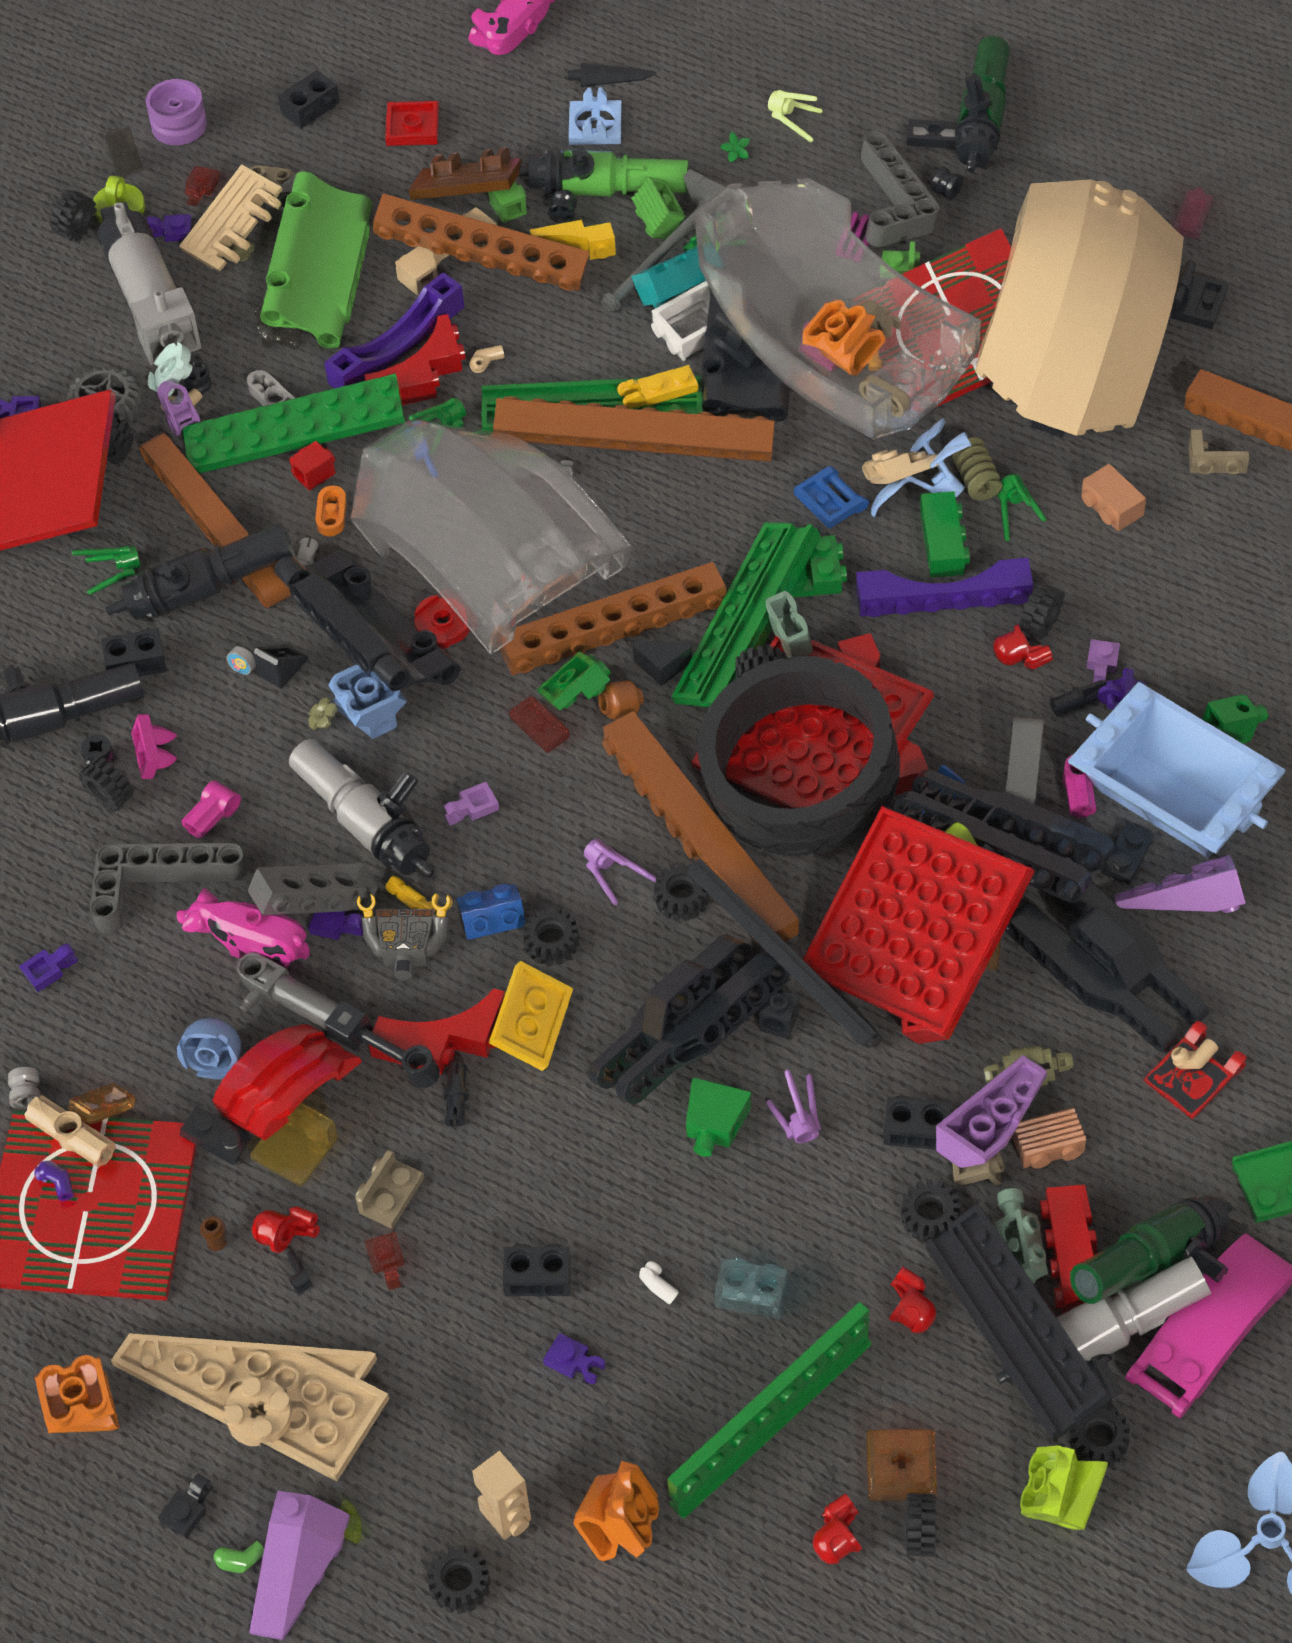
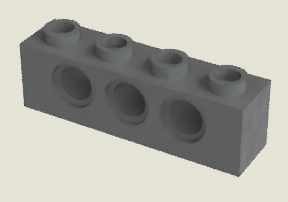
M357 863L260 867L256 869L248 892L262 915L359 911L361 909L357 905L358 897L360 896L361 906L368 908L372 901L370 894L374 896L378 887L364 865Z

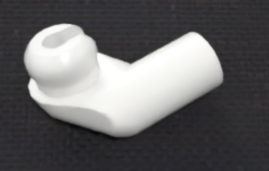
M653 1261L647 1262L645 1268L640 1270V1279L655 1295L670 1305L679 1291L659 1277L662 1269L657 1263Z

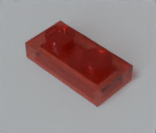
M532 695L509 711L510 719L546 753H549L570 738L569 730Z

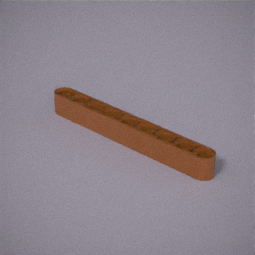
M164 432L139 445L140 453L145 462L213 545L220 544L224 546L249 536L248 532ZM275 565L241 578L266 609L291 596L290 589L275 575Z

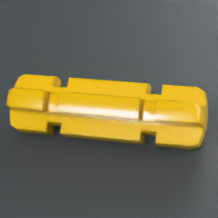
M392 876L386 883V890L392 895L395 894L396 898L410 909H434L436 914L437 909L433 907L430 901L427 902L426 898L412 887L405 885V882L399 877Z

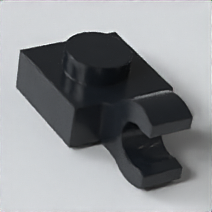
M198 1473L190 1483L187 1494L185 1495L177 1490L157 1517L158 1520L187 1539L207 1512L201 1503L213 1488L208 1484L210 1480Z

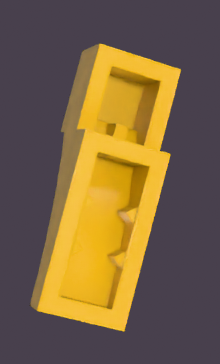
M582 220L530 229V235L589 251L590 260L604 259L616 255L615 236L610 222L584 227Z

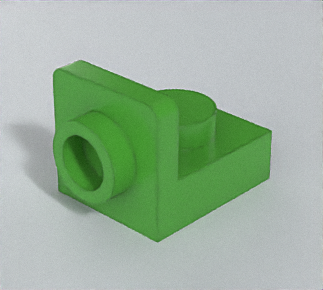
M910 241L909 251L883 250L881 277H896L920 266V252L915 251V241Z

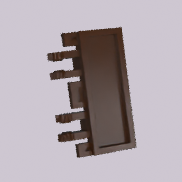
M501 147L496 155H494L491 148L486 149L480 156V162L461 164L458 152L451 153L447 160H445L443 154H437L430 163L431 168L422 169L408 190L411 200L508 190L520 174L519 167L522 164L521 158L510 159L508 147Z

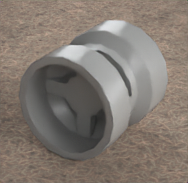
M19 1067L8 1073V1085L12 1089L9 1093L10 1106L19 1110L28 1109V1104L35 1097L41 1096V1092L37 1088L40 1083L38 1070L31 1067Z

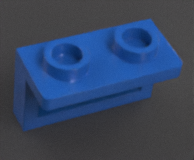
M501 884L483 892L471 891L462 897L456 898L466 937L469 940L520 928L526 922L521 897L515 884Z

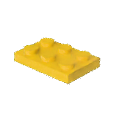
M522 961L518 962L514 967L489 1044L543 1071L549 1065L573 988Z

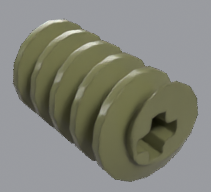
M979 437L968 438L971 446L953 453V462L956 464V468L960 473L969 496L978 501L990 499L999 493L1003 484L999 481V473L996 472L992 458L988 455L984 441Z

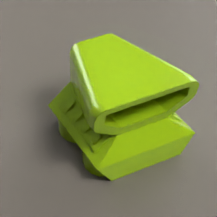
M1062 1446L1037 1447L1029 1463V1482L1021 1495V1514L1028 1518L1047 1521L1072 1530H1084L1106 1473L1108 1462L1077 1461L1075 1449Z

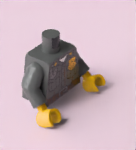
M436 893L433 896L432 905L437 909V914H435L434 909L376 910V915H373L372 911L376 905L374 896L370 894L372 904L368 908L361 906V898L359 896L357 905L364 913V916L361 917L364 940L375 956L383 958L384 966L394 967V976L397 979H410L413 974V966H427L429 957L434 956L446 942L449 918L446 915V910L450 909L453 904L450 895H447V903L443 907L438 905L439 894Z

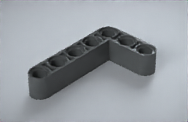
M879 131L867 132L864 136L860 159L895 206L880 209L870 214L865 236L866 241L870 245L882 247L932 233L939 212L938 203L886 135Z
M234 843L108 844L101 847L96 855L90 911L95 927L102 933H112L121 926L126 882L238 881L247 872L243 850Z

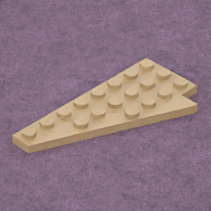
M129 1333L111 1360L113 1366L225 1424L224 1406L230 1393L237 1386L241 1385L245 1379L255 1377L279 1384L290 1399L292 1420L288 1430L281 1438L274 1442L269 1440L263 1444L335 1481H338L389 1400L388 1393L364 1382V1379L377 1360L376 1354L369 1351ZM263 1406L254 1407L251 1410V1418L253 1419L258 1415L264 1417L266 1414Z

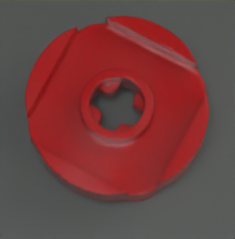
M448 594V598H439V595L430 596L423 600L415 610V629L417 631L427 630L433 632L437 637V646L440 649H446L450 645L460 642L468 635L472 628L469 606L464 600L455 595ZM438 618H449L448 622L442 624L438 623L437 620Z

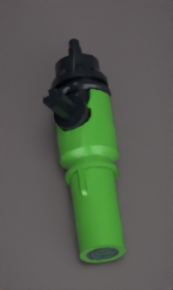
M579 145L577 150H565L563 152L561 149H558L557 155H554V150H547L542 154H530L529 166L519 167L520 174L518 176L529 177V188L541 189L546 194H552L553 190H567L575 196L611 197L616 191L627 195V192H638L637 190L640 189L641 185H644L643 182L648 177L666 181L672 193H688L683 176L689 171V160L629 158L628 154H624L623 157H617L612 151H585L583 146Z

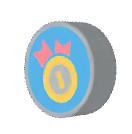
M236 646L226 657L229 666L234 671L243 675L250 674L256 667L255 657L246 648Z

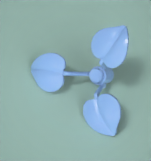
M942 418L930 430L923 433L914 443L910 452H917L923 446L928 454H934L929 446L930 440L941 432L945 420ZM963 432L956 436L929 465L931 468L939 464L937 467L940 470L931 479L934 483L933 486L913 476L892 482L885 486L876 496L871 507V515L875 518L878 508L907 482H913L929 490L931 493L955 491V497H957L965 487L948 470L943 460L951 454L971 446L968 435Z
M1278 1452L1265 1460L1257 1468L1249 1481L1248 1498L1251 1505L1259 1511L1270 1510V1514L1264 1515L1258 1521L1257 1535L1253 1536L1249 1544L1241 1549L1239 1539L1230 1532L1217 1530L1206 1534L1196 1545L1191 1560L1187 1565V1572L1197 1581L1217 1588H1231L1241 1584L1246 1580L1251 1571L1250 1563L1244 1555L1250 1553L1259 1543L1269 1549L1279 1546L1283 1547L1292 1562V1549L1289 1546V1542L1285 1539V1523L1276 1515V1511L1285 1515L1292 1513V1464L1284 1452ZM1292 1569L1289 1571L1287 1576V1585L1291 1594Z

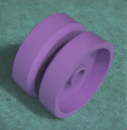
M171 79L155 85L148 92L146 97L147 111L152 134L158 141L167 145H184L197 140L205 132L207 120L201 90L196 84L188 80Z

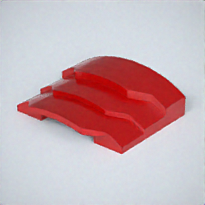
M309 1024L289 1027L268 1036L247 1051L221 1081L212 1102L223 1117L266 1141L289 1122L287 1116L292 1114L308 1095L330 1079L341 1080L362 1061L360 1057L344 1050L341 1045L326 1038L322 1031Z

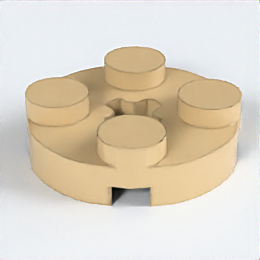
M255 1377L245 1379L241 1385L237 1386L230 1393L224 1406V1419L231 1435L237 1441L248 1446H261L260 1443L269 1440L274 1442L281 1438L288 1430L292 1420L291 1403L285 1390L279 1384L270 1380L257 1379ZM263 1406V1410L266 1413L265 1416L258 1415L255 1419L251 1418V1410L254 1407Z

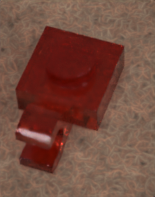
M200 166L193 168L185 182V195H190L187 205L197 207L203 194L211 196L220 179L219 170Z
M396 1232L364 1240L373 1273L383 1271L388 1290L401 1287L396 1267L403 1266L405 1263Z

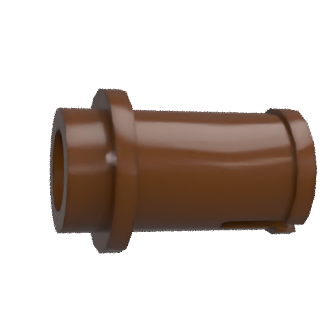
M214 1216L204 1219L199 1228L201 1236L206 1240L207 1247L211 1251L222 1250L227 1244V1239H225L226 1236L224 1235L226 1230L225 1223L219 1217Z

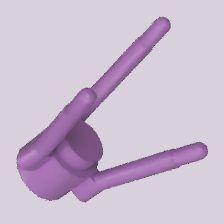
M599 838L592 840L584 850V857L589 860L586 867L594 874L613 905H617L618 900L600 873L599 868L607 869L615 861L656 882V876L617 853Z
M786 1070L785 1076L797 1112L790 1116L791 1121L788 1123L771 1100H767L766 1104L784 1128L789 1140L794 1138L795 1142L799 1144L812 1141L818 1137L819 1130H821L817 1116L812 1075L807 1074L806 1076L809 1114L808 1111L803 1110L791 1071Z

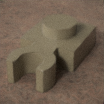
M869 299L859 305L865 308L867 314L876 316L870 328L881 330L885 337L890 338L892 336L891 327L898 330L901 328L900 318L889 315V309Z

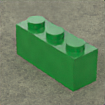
M955 491L921 494L920 515L930 578L964 575L965 564L970 563L969 548L963 547V542L966 541L965 524L960 525L959 519L963 517L961 502L956 503Z

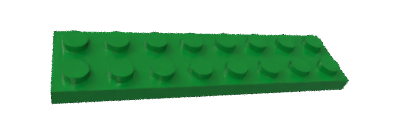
M395 373L190 424L183 427L187 460L200 474L301 449L315 441L321 444L406 422L399 382Z

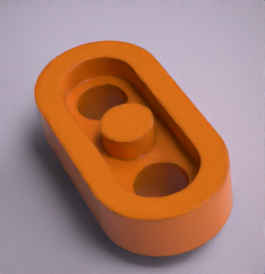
M327 486L318 494L315 521L318 532L324 536L338 535L345 526L347 499L345 491L339 486Z

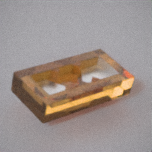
M113 1082L71 1098L68 1110L77 1113L83 1122L91 1125L134 1108L136 1097Z

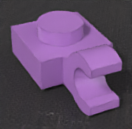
M1091 639L1086 669L1095 670L1093 683L1099 680L1105 681L1107 672L1116 673L1120 643Z
M487 782L459 792L460 800L444 805V809L447 812L444 817L449 825L460 822L466 815H469L473 821L498 811L499 803Z

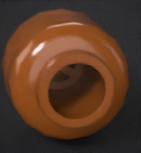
M630 680L607 683L605 690L598 695L600 711L611 720H617L632 711L637 715L640 705L644 701L641 689L637 688Z

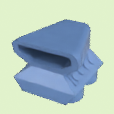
M358 665L335 674L328 685L336 697L332 702L338 705V711L372 739L397 727L395 714L407 702L400 690L391 691L373 672L367 674Z

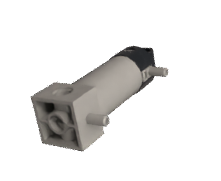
M126 201L100 209L103 222L98 229L97 239L132 311L138 338L150 365L154 364L159 354L171 343L178 345L177 342L189 348L190 352L202 349L193 309L183 288H176L145 216L138 211L130 210Z

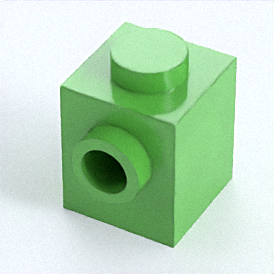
M514 182L508 190L488 192L489 203L503 223L527 214L526 194L522 185H517Z

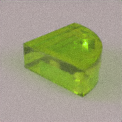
M344 1499L339 1509L350 1515L347 1529L345 1528L344 1537L355 1544H359L362 1536V1522L355 1507Z

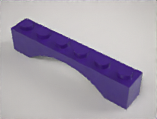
M444 272L423 287L410 309L387 332L363 345L344 347L325 361L328 385L335 389L365 381V374L387 368L434 331L438 316L448 314L451 319L465 308L462 285Z
M1029 558L999 560L991 568L976 576L950 583L911 581L886 570L856 572V593L860 616L878 617L883 614L897 613L905 615L918 611L936 612L941 609L953 608L963 610L968 607H993L999 604L1012 603L1020 605L1028 602L1029 596L1033 594V580Z

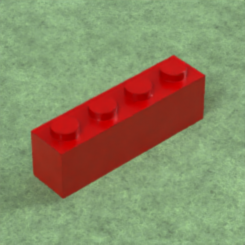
M1085 1185L1046 1188L1045 1200L1040 1201L1041 1219L1047 1220L1049 1228L1044 1230L1046 1249H1052L1053 1259H1049L1051 1279L1056 1278L1058 1288H1055L1053 1291L1055 1308H1061L1062 1314L1085 1303L1075 1294L1071 1286L1070 1272L1072 1268L1097 1254L1095 1230H1089L1088 1228L1092 1226V1214Z

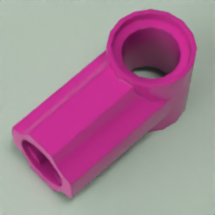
M1069 756L1065 761L1062 782L1066 788L1069 815H1073L1076 818L1088 817L1096 812L1093 785L1086 773L1068 763L1071 758ZM1073 771L1080 772L1081 774H1075Z
M217 780L211 781L204 788L200 802L181 820L183 827L196 838H203L223 816L228 818L238 809L241 796Z

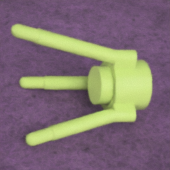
M782 90L774 91L768 102V109L773 111L772 117L782 121L809 142H813L814 139L783 115L791 114L794 107L822 113L823 110L821 108L794 100L817 101V97L789 93Z

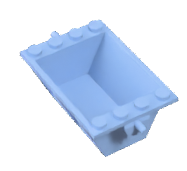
M1140 682L1132 688L1104 721L1091 713L1087 716L1086 721L1097 727V729L1071 756L1068 763L1086 773L1099 792L1107 795L1149 821L1152 825L1157 826L1207 859L1213 853L1216 854L1236 830L1244 833L1253 823L1262 829L1267 826L1268 821L1258 815L1262 807L1261 800L1284 775V768Z

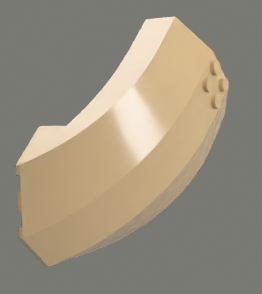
M1091 179L1032 183L1017 217L1005 275L993 316L980 346L975 372L981 378L988 377L994 383L992 388L1006 401L1013 400L1018 405L1016 411L1023 417L1077 436L1084 435L1088 429L1104 432L1113 430L1115 425H1122L1124 428L1133 427L1159 354L1172 309L1180 273L1184 237L1150 204L1131 190H1120L1112 187L1108 182H1097Z

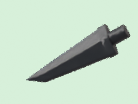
M581 63V70H568V80H581V87L642 81L656 72Z

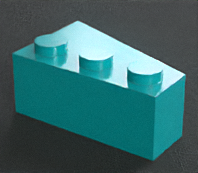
M705 243L632 275L631 278L644 306L653 304V307L657 308L669 302V298L675 295L678 297L697 284L705 281L709 284L712 283L711 280L717 272L718 262L710 243Z

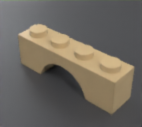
M477 207L462 215L497 225L496 222ZM452 235L449 237L452 240L460 239V237L457 235ZM478 242L475 244L477 247L486 246V244L482 242ZM418 246L395 262L397 279L419 296L423 287L438 277L437 266L448 254H435L427 248Z

